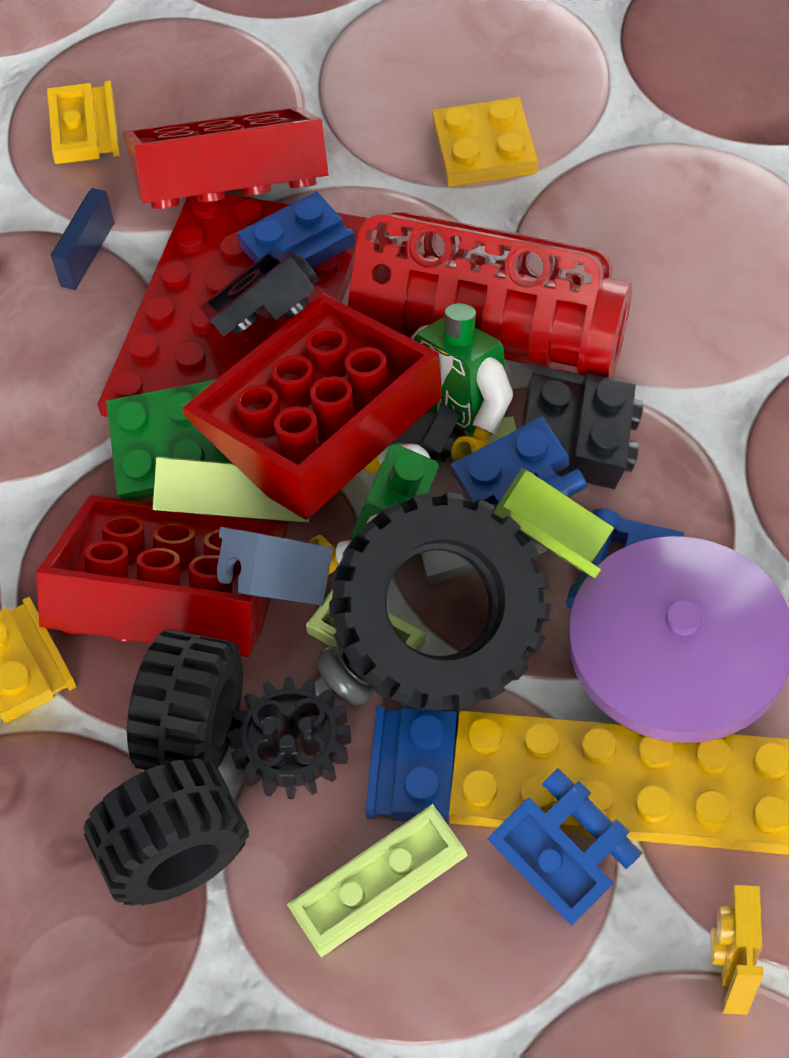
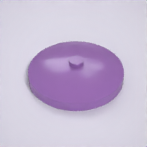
M669 536L643 540L628 545L605 558L597 565L601 569L597 577L593 578L588 575L579 588L574 599L569 623V651L574 671L580 684L592 701L613 720L634 732L663 741L683 743L704 742L723 738L748 727L769 710L784 688L789 675L788 605L778 587L760 567L726 546L691 537Z

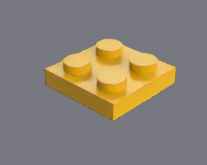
M520 97L432 110L433 127L448 187L537 174L538 160Z

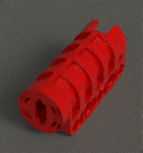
M394 212L392 214L372 216L360 228L349 288L348 306L411 338L421 326L431 325L445 317V309L448 306L458 303L467 304L476 311L475 328L500 341L503 346L505 360L586 376L587 373L612 379L627 327L632 297V283L611 279L612 264L609 257L604 252L595 248L411 212ZM373 230H377L376 239H372ZM408 231L411 232L409 239L403 241L402 244H397V238L390 236L391 234L403 237L408 236ZM425 234V237H424V252H425V253H422V252L419 251V248H420V246L422 245V242H420V239H421V237ZM437 234L444 242L443 255L435 247ZM455 236H458V237H459V240H460V243H459V245H458V248H459V249H458V252L455 254V251H456V240H455ZM479 245L485 246L486 253L496 256L504 255V250L510 251L507 258L496 260L495 263H489L490 258L488 255L476 252L471 253V258H466L469 250L476 249ZM531 252L536 253L543 262V271L540 276L534 274L528 265V258ZM517 258H518V270H519V272H517V270H516V261H517ZM585 264V272L592 274V281L583 283L584 275L576 272H566V277H561L560 274L563 269L571 270L576 268L577 265Z

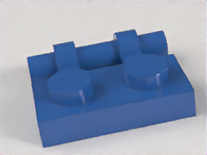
M543 416L451 463L454 477L468 500L473 503L481 499L489 504L498 505L521 468L528 470L569 498L587 488L586 481L578 469L562 477L555 474L569 466V456Z
M557 768L542 783L558 800L557 803L545 813L528 797L487 840L572 926L614 884L597 865L610 853L625 869H628L641 856L642 852L626 836L630 831L618 819L612 822L588 798L591 792L580 781L574 784ZM570 815L595 838L594 842L584 852L559 827Z

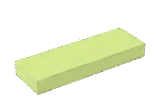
M170 457L156 458L153 510L309 523V519L301 518L268 498L233 463Z
M432 804L289 902L287 906L322 958L468 855L465 848Z

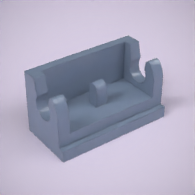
M220 527L219 538H222L217 566V576L220 583H231L233 566L239 560L241 572L238 576V593L323 605L333 547Z

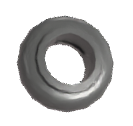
M329 646L323 649L318 656L317 665L328 687L339 698L352 705L367 703L373 694V690L370 689L371 685L362 677H357L349 667L348 663L350 661L343 649L339 650L336 646Z

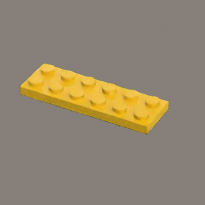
M460 711L449 806L450 824L498 828L528 797L547 813L558 800L542 783L559 768L574 784L580 781L591 792L588 798L612 822L618 819L630 831L626 835L630 840L789 855V739L731 734L723 738L704 742H671L647 737L621 724ZM572 815L559 826L565 834L593 837Z

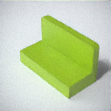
M521 468L493 513L502 519L509 515L521 526L518 531L578 570L596 578L601 569L592 562L614 527L528 470Z

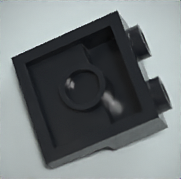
M273 247L199 308L223 337L230 331L237 335L255 322L258 318L255 311L260 307L275 320L282 315L288 319L299 313L309 303L310 300L307 295L316 289L313 284L319 280V277L301 255L298 257L294 251L286 254L277 247Z
M532 373L527 388L522 427L543 416L569 456V466L555 474L562 477L578 469L586 483L615 489L624 471L632 472L635 466L639 443L630 440V431L637 430L642 417L644 403L641 400L634 399L636 384L590 373L586 374L582 384Z

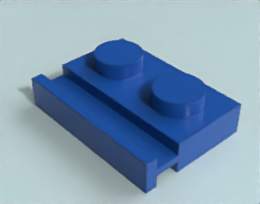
M318 191L237 232L239 246L253 263L273 247H277L286 254L294 251L298 257L301 255L311 268H314L355 246L354 232L351 228L347 229L343 225L342 218Z
M383 706L376 707L365 809L367 819L384 816L392 817L394 821H408L433 804L445 822L449 824V806L457 733V711L401 708V711H388Z

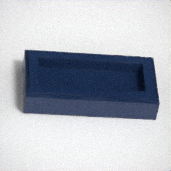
M91 188L51 253L61 287L72 290L77 289L115 224L106 191Z

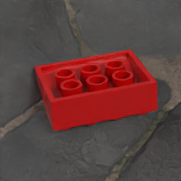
M300 107L123 131L124 142L139 198L142 203L151 202L153 209L180 205L179 198L196 195L199 202L217 201L226 198L225 191L243 189L244 195L268 193L272 191L271 184L289 182L290 188L310 187L317 184V177L329 176L322 119Z
M322 293L182 407L184 416L268 498L307 520L442 399L439 353Z
M89 495L36 571L39 627L57 629L67 634L85 633L112 637L122 642L140 641L153 643L163 630L172 629L234 642L237 644L241 656L250 657L262 631L270 598L238 593V576L241 572L239 560L233 566L231 583L223 584L219 582L217 566L222 538H219L220 527L286 538L288 521L153 510V503Z

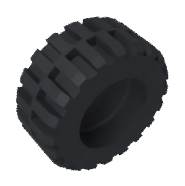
M446 492L442 496L431 497L430 493L413 496L410 500L400 504L396 502L382 510L350 541L342 553L343 557L339 566L335 569L332 579L333 594L332 600L329 601L330 618L334 620L336 633L333 635L339 650L343 649L350 661L348 663L349 667L357 677H362L371 685L370 689L383 697H389L398 701L400 705L411 708L430 710L462 709L475 706V703L492 699L505 691L504 687L513 680H519L529 669L527 661L532 654L539 653L545 639L540 634L542 623L550 621L551 604L544 603L543 589L549 588L550 584L547 571L539 572L534 557L540 555L532 540L527 543L522 540L517 533L521 526L509 515L502 519L493 513L494 505L481 499L474 503L465 501L463 494ZM426 551H448L464 558L479 573L488 594V618L482 633L470 646L452 655L434 656L413 649L398 636L388 616L387 592L392 577L406 560Z

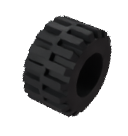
M172 629L163 630L155 638L140 664L128 709L127 744L130 760L135 768L148 770L172 761H186L189 759H202L203 762L210 761L215 764L216 768L221 765L230 745L227 737L228 732L235 729L231 715L233 711H239L242 696L243 667L237 644Z
M202 759L172 761L135 775L103 797V800L89 813L90 817L85 821L83 827L85 839L113 899L130 906L147 905L169 900L206 883L235 859V856L244 848L245 840L249 837L248 825L220 771L216 768L215 764L210 761L203 762Z

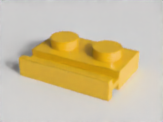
M111 80L104 81V86L92 88L91 83L47 88L51 144L55 164L100 159L101 153L113 152V157L120 156Z
M30 597L23 599L24 604L10 611L8 607L0 610V716L4 723L53 700L54 694L66 688L69 691L77 688L46 628L39 627V614Z
M734 885L728 906L718 907L717 928L712 927L711 964L721 965L722 986L729 987L722 1004L723 1013L748 1015L764 976L763 966H755L762 950L760 886Z

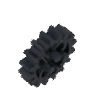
M286 677L283 689L275 690L274 686L267 681L263 683L265 694L259 699L247 693L244 699L248 711H233L231 715L236 729L229 731L227 737L231 749H235L231 753L236 769L245 768L243 774L249 786L256 784L262 779L266 796L271 797L277 787L281 786L285 787L288 799H294L297 786L305 785L306 789L313 795L317 793V778L321 776L330 782L336 779L335 768L332 763L347 764L348 753L344 745L352 743L350 726L344 725L348 722L344 705L335 706L334 693L330 689L317 696L314 680L309 679L302 689H296L292 677ZM313 714L318 716V718L312 722L311 717L304 716ZM270 716L279 718L282 721L285 736L280 739L275 721L265 718ZM299 735L303 751L308 756L316 755L317 751L319 753L316 757L304 759L298 754L295 739ZM266 753H268L269 758L277 757L271 761L261 759Z

